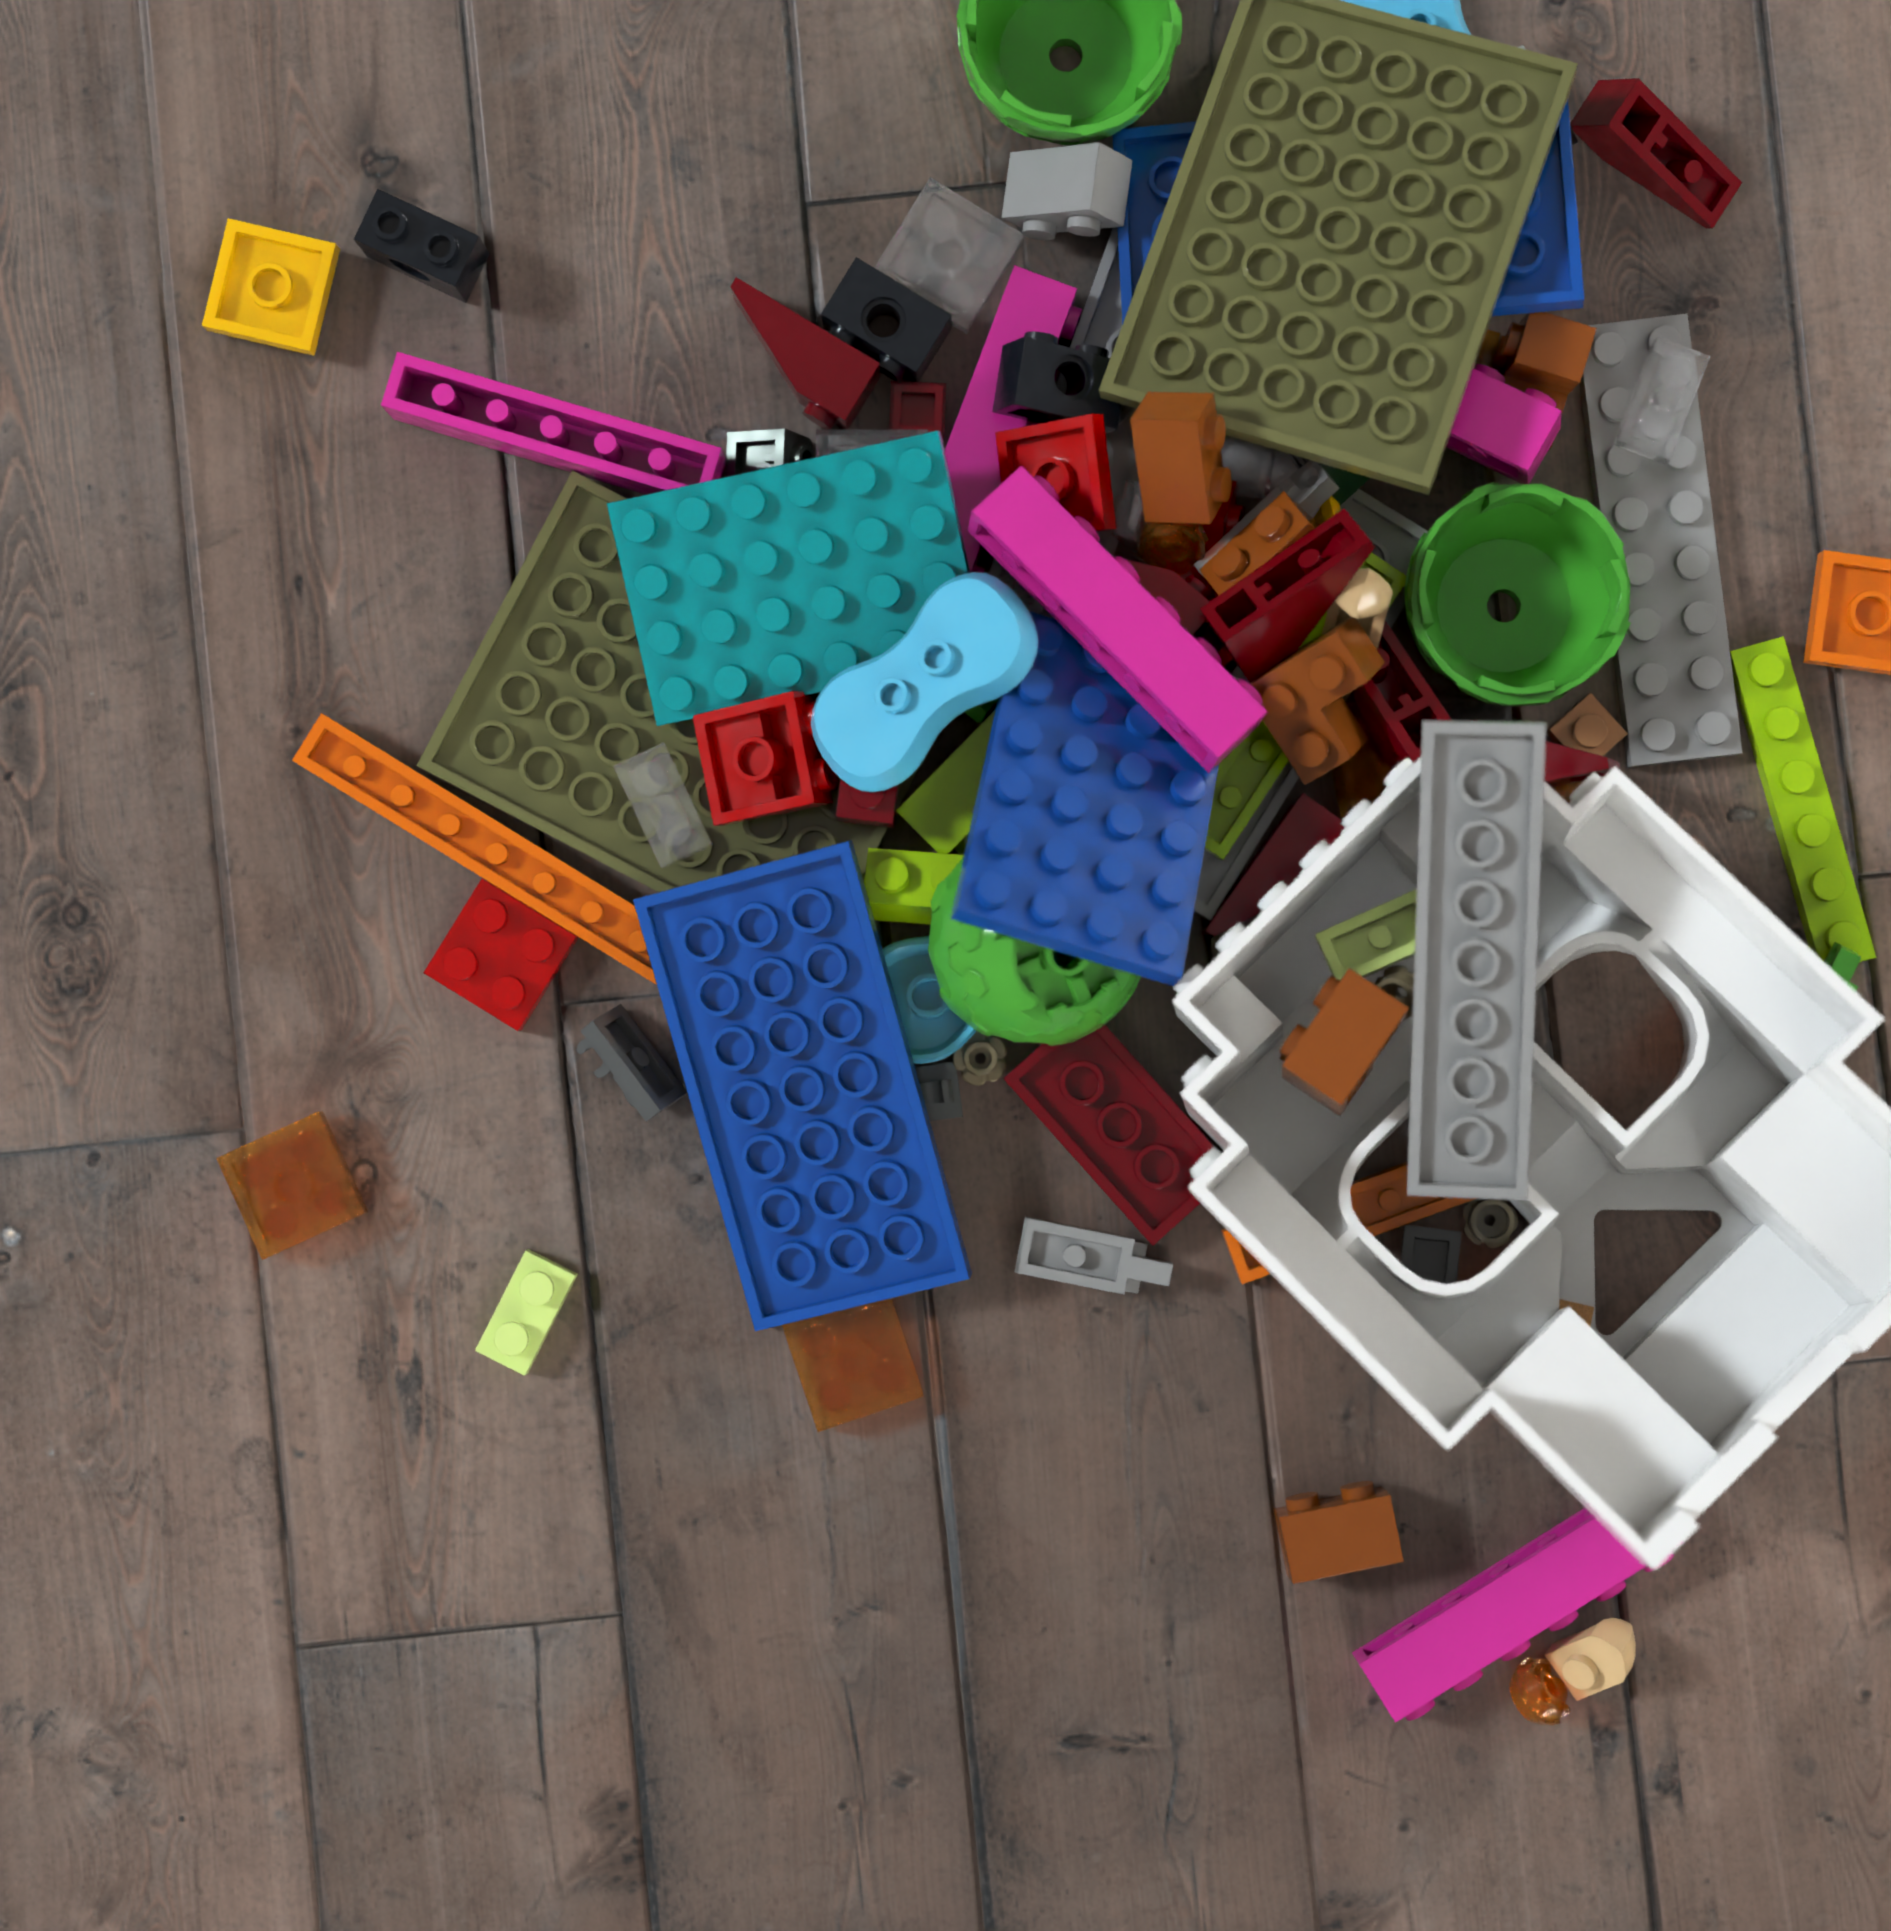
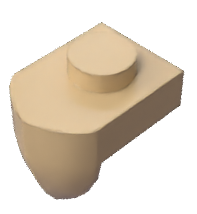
M1370 568L1358 569L1328 609L1322 634L1352 616L1357 618L1375 648L1378 649L1393 594L1390 585Z
M1617 1618L1603 1619L1592 1627L1551 1644L1544 1655L1576 1701L1623 1683L1632 1669L1636 1656L1635 1635L1631 1623Z

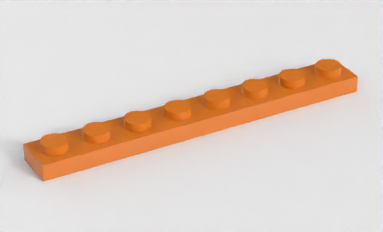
M322 713L320 714L292 761L657 985L635 905Z

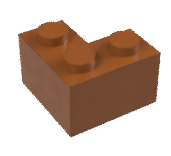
M1547 312L1527 313L1520 323L1511 322L1506 336H1500L1490 367L1497 369L1504 376L1505 384L1522 392H1525L1527 388L1543 392L1556 402L1555 408L1563 412L1568 394L1581 381L1597 328Z
M1352 616L1301 646L1297 651L1252 682H1249L1261 696L1262 706L1268 711L1262 719L1304 785L1351 759L1369 739L1342 696L1368 682L1385 662L1357 618Z
M1350 968L1341 980L1333 975L1329 977L1312 1003L1320 1009L1308 1028L1298 1023L1279 1051L1281 1053L1279 1059L1284 1062L1282 1064V1078L1339 1117L1372 1071L1374 1062L1399 1028L1409 1010V1007Z

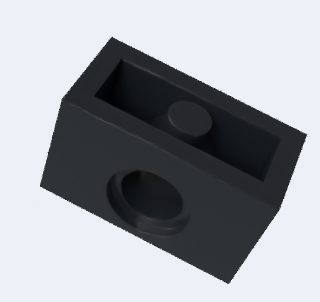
M377 189L354 237L355 242L366 257L464 303H467L489 256L487 248L478 235Z
M857 257L821 313L823 327L830 334L876 359L880 363L881 373L899 383L904 378L912 382L920 381L952 329L951 314ZM889 315L895 318L900 326L893 335L879 337L869 330L871 321L878 316Z
M1036 331L1026 332L1024 337L1002 346L992 412L1039 424L1086 414H1103L1105 433L1118 429L1121 404L1102 399L1099 393L1100 385L1110 361L1107 349L1094 345H1077L1075 349L1057 344L1058 337ZM1056 369L1066 379L1067 390L1065 394L1056 386Z

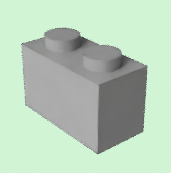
M1100 142L1010 152L1001 218L1023 228L1022 234L1036 240H1053L1056 233L1069 232L1088 237L1098 236L1100 229L1124 227L1133 160Z

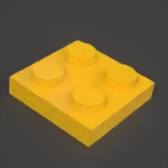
M228 218L202 326L210 332L315 356L340 248L336 243Z

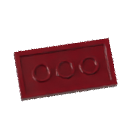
M1106 1025L1071 1043L1054 1046L1041 1044L1003 1078L1152 1246L1200 1204L1188 1188L1194 1181L1189 1171L1214 1146Z

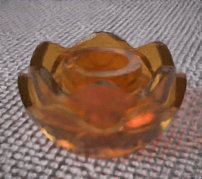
M1147 522L1138 538V556L1140 559H1144L1148 565L1173 570L1179 574L1185 573L1194 563L1205 557V545L1209 538L1201 524Z
M1528 1656L1518 1663L1509 1683L1510 1694L1518 1711L1526 1720L1538 1725L1552 1726L1560 1724V1719L1571 1712V1708L1565 1704L1568 1690L1564 1682L1552 1675V1666L1546 1659H1532L1531 1656Z

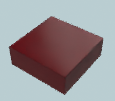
M891 381L889 440L941 431L944 442L946 383L904 381L899 383L898 381Z

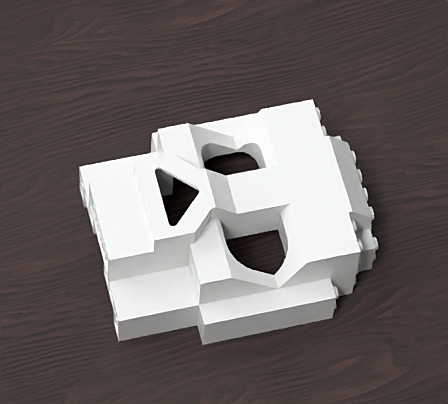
M1407 757L1384 779L1383 783L1387 787L1373 804L1365 798L1347 814L1341 822L1345 828L1331 845L1322 840L1308 852L1299 864L1303 870L1289 886L1283 881L1277 883L1258 903L1257 906L1261 909L1258 917L1247 928L1241 922L1233 926L1216 944L1215 947L1219 950L1217 957L1205 969L1198 963L1194 965L1173 987L1177 992L1176 997L1172 1000L1177 1017L1217 1056L1212 1061L1207 1055H1204L1181 1079L1185 1083L1183 1085L1185 1089L1180 1095L1188 1116L1224 1151L1221 1154L1213 1147L1190 1169L1189 1172L1192 1174L1191 1177L1194 1181L1188 1188L1192 1195L1442 1448L1449 1450L1480 1418L1490 1411L1641 1564L1656 1570L1699 1527L1694 1520L1778 1438L1773 1432L1852 1353L1865 1352L1891 1326V1109L1842 1063L1884 1018L1616 766L1604 778H1601L1596 772L1592 773L1572 793L1569 804L1544 782L1536 991L1565 965L1591 953L1619 951L1634 955L1670 1001L1682 1024L1683 1056L1679 1071L1668 1088L1625 1130L1534 1042L1527 1200H1509L1530 1225L1481 1273L1470 1280L1450 1284L1423 1280L1405 1268L1361 1224L1352 1209L1350 1191L1354 1176L1365 1160L1409 1117L1412 1017L1403 1020L1374 1062L1372 1071L1340 1117L1283 1079L1282 1064L1284 1062L1279 1059L1281 1056L1279 1051L1296 1025L1299 1023L1308 1028L1320 1011L1312 1003L1332 975L1316 941L1315 934L1417 889L1421 757L1415 763ZM1414 956L1395 965L1405 966L1409 972L1413 973ZM1386 969L1365 977V979L1375 984L1378 977L1384 976ZM1398 988V992L1402 996H1406V991L1403 988ZM1602 1210L1710 1211L1717 1214L1720 1219L1718 1230L1611 1335L1601 1334L1595 1324L1594 1217L1597 1212Z

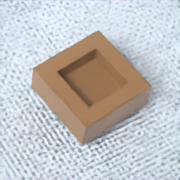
M1592 693L1585 695L1546 730L1548 736L1556 744L1604 756L1628 734Z

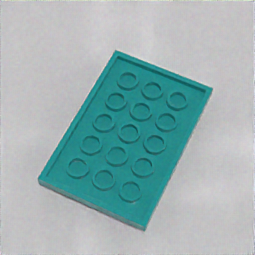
M933 431L607 503L657 726L693 719L694 715L790 691H801L805 695L821 692L831 678L839 672L879 656L896 644L907 633L925 601L941 584L958 575L970 573L941 431Z

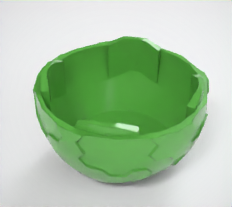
M960 0L956 15L959 51L968 82L979 100L1002 124L1025 137L1060 145H1079L1105 139L1138 120L1157 100L1170 78L1177 46L1181 43L1182 12L1175 0ZM1068 46L1079 53L1081 63L1074 70L1060 71L1051 64L1049 58L1051 53L1058 47Z
M1491 482L1474 488L1463 495L1458 503L1439 517L1427 533H1423L1412 553L1405 581V605L1407 622L1413 640L1430 668L1454 683L1462 692L1487 704L1504 707L1538 706L1560 699L1568 691L1596 675L1601 667L1612 656H1615L1631 625V622H1629L1630 579L1623 551L1624 543L1603 513L1586 499L1570 496L1544 484L1499 485V483ZM1501 592L1513 598L1516 604V614L1513 620L1499 622L1491 617L1487 609V603L1492 594Z
M964 857L950 874L937 885L931 899L932 915L928 953L938 980L941 998L953 1013L977 1032L986 1036L992 1035L1021 1043L1048 1044L1049 1046L1071 1043L1103 1027L1120 1012L1134 993L1141 976L1076 957L1068 965L1058 966L1054 961L1052 949L951 919Z

